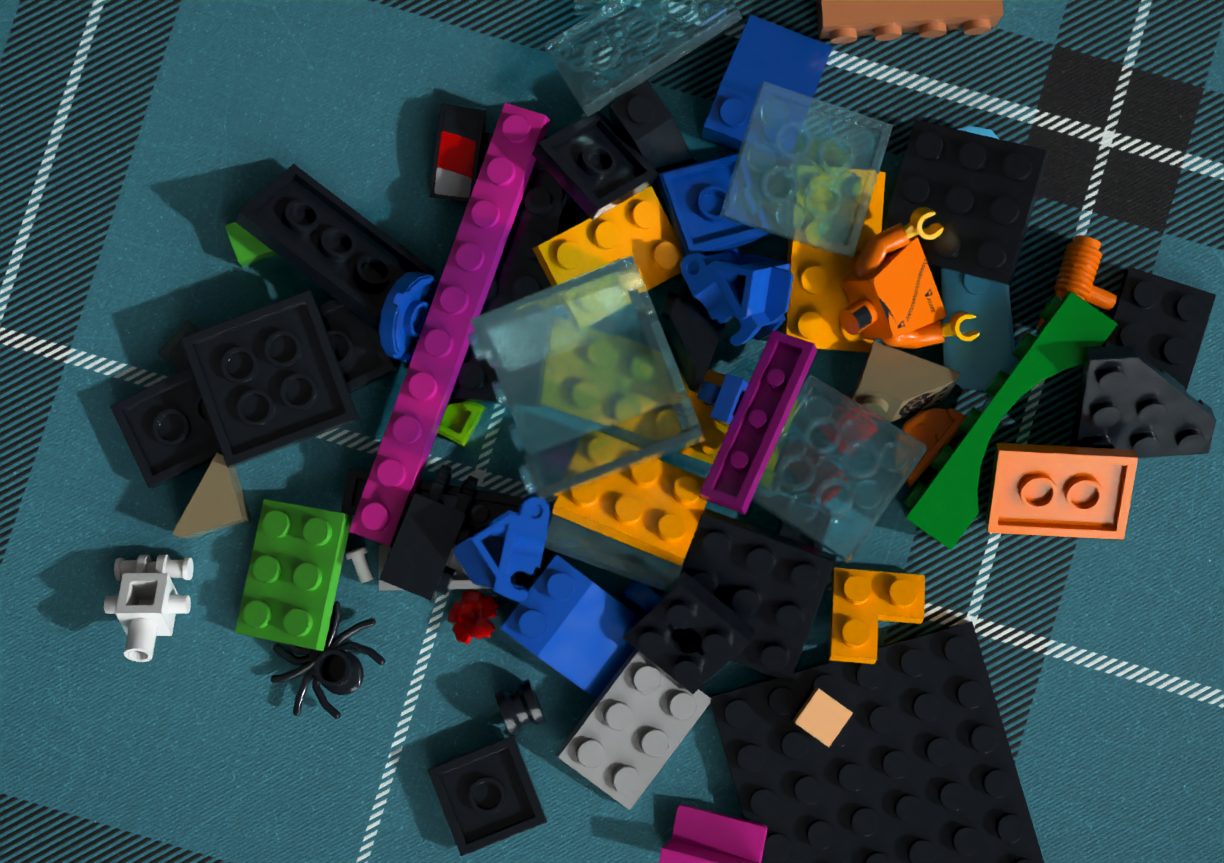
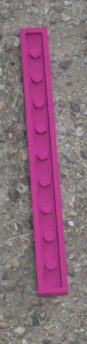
M504 103L349 529L351 533L392 547L413 495L418 488L536 162V158L532 153L538 142L544 140L550 119L544 114Z

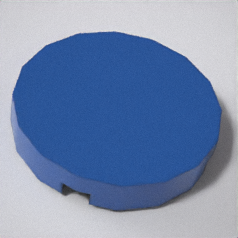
M419 271L404 274L395 282L386 297L381 311L379 334L381 346L386 355L406 363L411 362L439 285L438 282L434 281L433 278L435 277Z

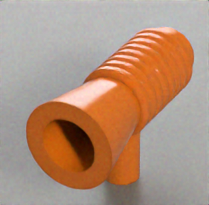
M1082 235L1074 237L1073 243L1068 244L1066 247L1067 250H1065V256H1063V262H1061L1057 275L1058 279L1055 281L1056 285H1054L1053 290L1055 291L1054 294L1060 297L1066 291H1072L1086 302L1110 311L1116 303V294L1094 286L1092 283L1095 280L1094 276L1097 274L1098 265L1102 258V253L1099 251L1101 243L1098 240ZM1041 318L1036 328L1039 329L1045 320Z

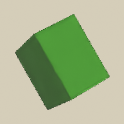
M236 222L225 226L238 263L241 266L247 267L278 255Z

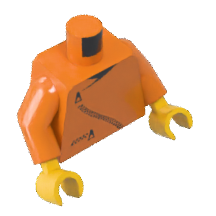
M927 207L917 208L912 213L909 224L904 226L900 222L866 240L854 265L855 269L844 279L843 287L850 306L839 313V321L846 332L852 335L861 332L866 339H881L886 346L917 349L945 342V337L952 335L964 341H972L980 335V332L976 330L966 333L960 332V324L963 320L976 318L975 315L965 311L955 313L950 318L949 323H941V319L947 316L920 241L918 237L912 238L919 234L925 239H934L942 233L943 226L940 223H934L922 229L923 221L936 214L932 209Z

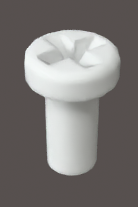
M366 546L353 549L345 554L347 560L352 559L360 584L373 580L364 555L368 552Z

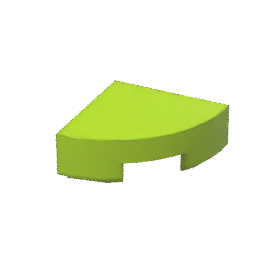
M469 401L447 405L437 433L465 447L486 407Z

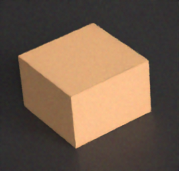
M815 687L792 721L830 747L853 712Z

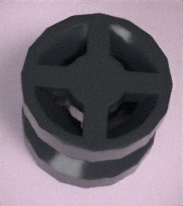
M529 679L521 682L518 689L511 692L501 690L495 693L498 707L511 735L519 733L526 724L534 723L538 725L546 722L540 702Z

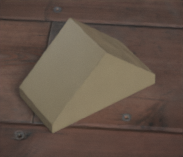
M216 453L172 533L177 537L191 539L251 520L236 466L233 468L227 467L223 454Z

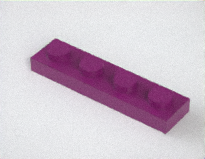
M772 330L699 493L704 500L746 514L817 353L814 343Z

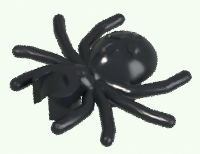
M334 601L333 615L324 651L288 644L291 651L295 654L306 655L297 657L280 644L273 646V650L280 657L293 665L302 666L283 674L272 675L270 678L272 683H282L306 673L295 697L293 714L295 716L301 714L303 698L313 678L312 688L323 709L335 719L341 717V713L328 702L320 683L328 691L336 695H349L360 687L364 678L362 664L353 653L347 650L368 655L379 665L385 664V659L371 647L352 641L343 643L347 638L360 630L374 626L376 624L374 618L358 622L335 638L341 616L340 602Z

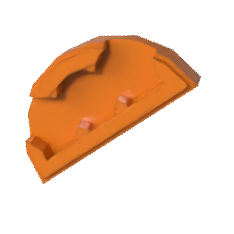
M934 408L918 412L903 424L895 438L893 459L898 475L908 487L912 486L931 464L941 448L948 444L958 433L957 427L965 415L955 409Z

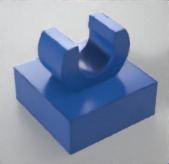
M727 373L722 387L703 381L697 399L713 407L710 417L729 428L749 383L742 378Z

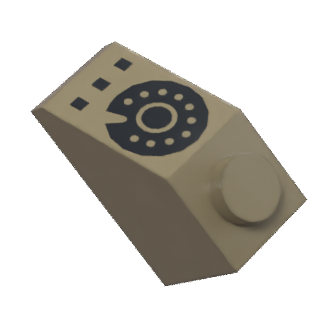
M874 341L862 362L848 407L861 411L862 414L869 418L893 422L944 402L958 381L960 372Z

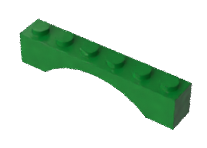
M1066 291L1062 297L1057 294L1051 297L1039 314V317L1045 321L1034 335L1026 332L1011 353L1017 358L1007 373L1000 369L993 376L984 390L985 393L990 395L979 410L972 407L966 413L957 427L962 432L952 448L947 444L941 448L930 464L935 471L925 485L917 481L903 501L908 506L904 512L906 519L950 550L953 549L979 513L977 490L981 463L989 440L1003 416L1021 396L1041 381L1067 368L1082 365L1086 348L1101 347L1118 325L1072 291Z

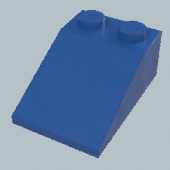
M750 14L709 111L701 139L737 153L742 151L743 155L784 171L833 46Z
M556 554L528 591V599L518 604L500 629L597 699L634 650V647L622 637L627 625L637 614Z

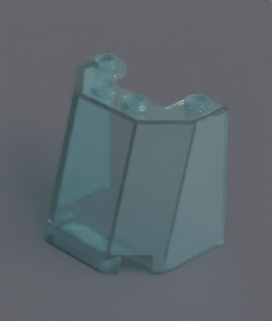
M628 256L470 319L475 332L468 334L471 347L478 361L486 358L489 365L495 369L498 380L492 382L494 393L501 408L509 406L515 421L514 424L508 426L512 440L518 452L522 450L527 452V455H525L526 465L519 468L522 480L528 493L537 492L539 500L556 497L706 441L662 325L633 256Z

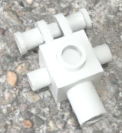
M139 555L138 560L116 559L114 574L116 580L121 581L119 595H108L105 597L104 611L106 614H116L127 635L124 651L126 658L136 662L150 661L153 657L156 636H172L176 614H188L190 612V596L178 595L171 578L192 579L193 560L191 557H185L184 560H170L169 555H158L157 560L152 561L150 555Z

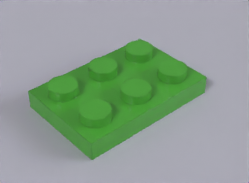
M267 499L263 500L236 624V634L324 651L352 520L351 515Z

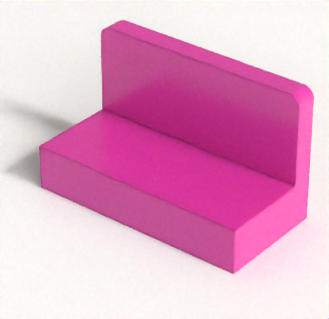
M681 804L677 808L671 841L662 847L659 863H761L767 826L742 818Z

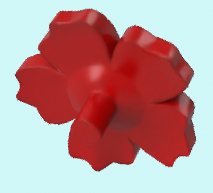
M474 589L464 592L461 598L462 604L455 602L448 611L447 621L454 624L452 631L456 636V640L460 643L469 644L473 636L477 639L483 637L490 638L491 633L495 630V626L488 619L496 617V610L500 605L493 596L484 597V594Z

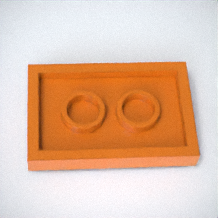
M996 443L985 520L987 533L1124 540L1138 462L1135 450Z

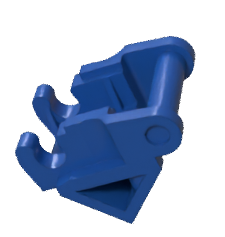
M735 247L707 256L700 253H692L682 259V275L693 297L705 306L712 320L717 319L722 324L729 322L733 316L739 319L741 328L737 334L731 336L730 341L732 345L738 346L747 343L753 337L758 340L767 338L771 335L772 330L776 331L787 320L784 314L788 311L793 282V274L790 271L791 263L755 254H747L743 257L741 252Z
M527 495L521 500L518 512L506 511L455 546L454 555L473 584L490 587L493 589V592L514 601H526L529 595L524 585H515L510 579L512 574L517 571H523L531 575L534 573L535 567L540 568L548 533L550 515L548 503L538 495Z

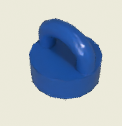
M649 572L639 582L630 581L621 593L623 603L637 615L642 611L648 613L666 591L664 579L656 572ZM651 584L654 585L655 592L648 588Z

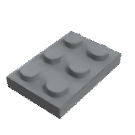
M634 648L555 754L567 765L630 810L711 703V698L700 689L692 694Z

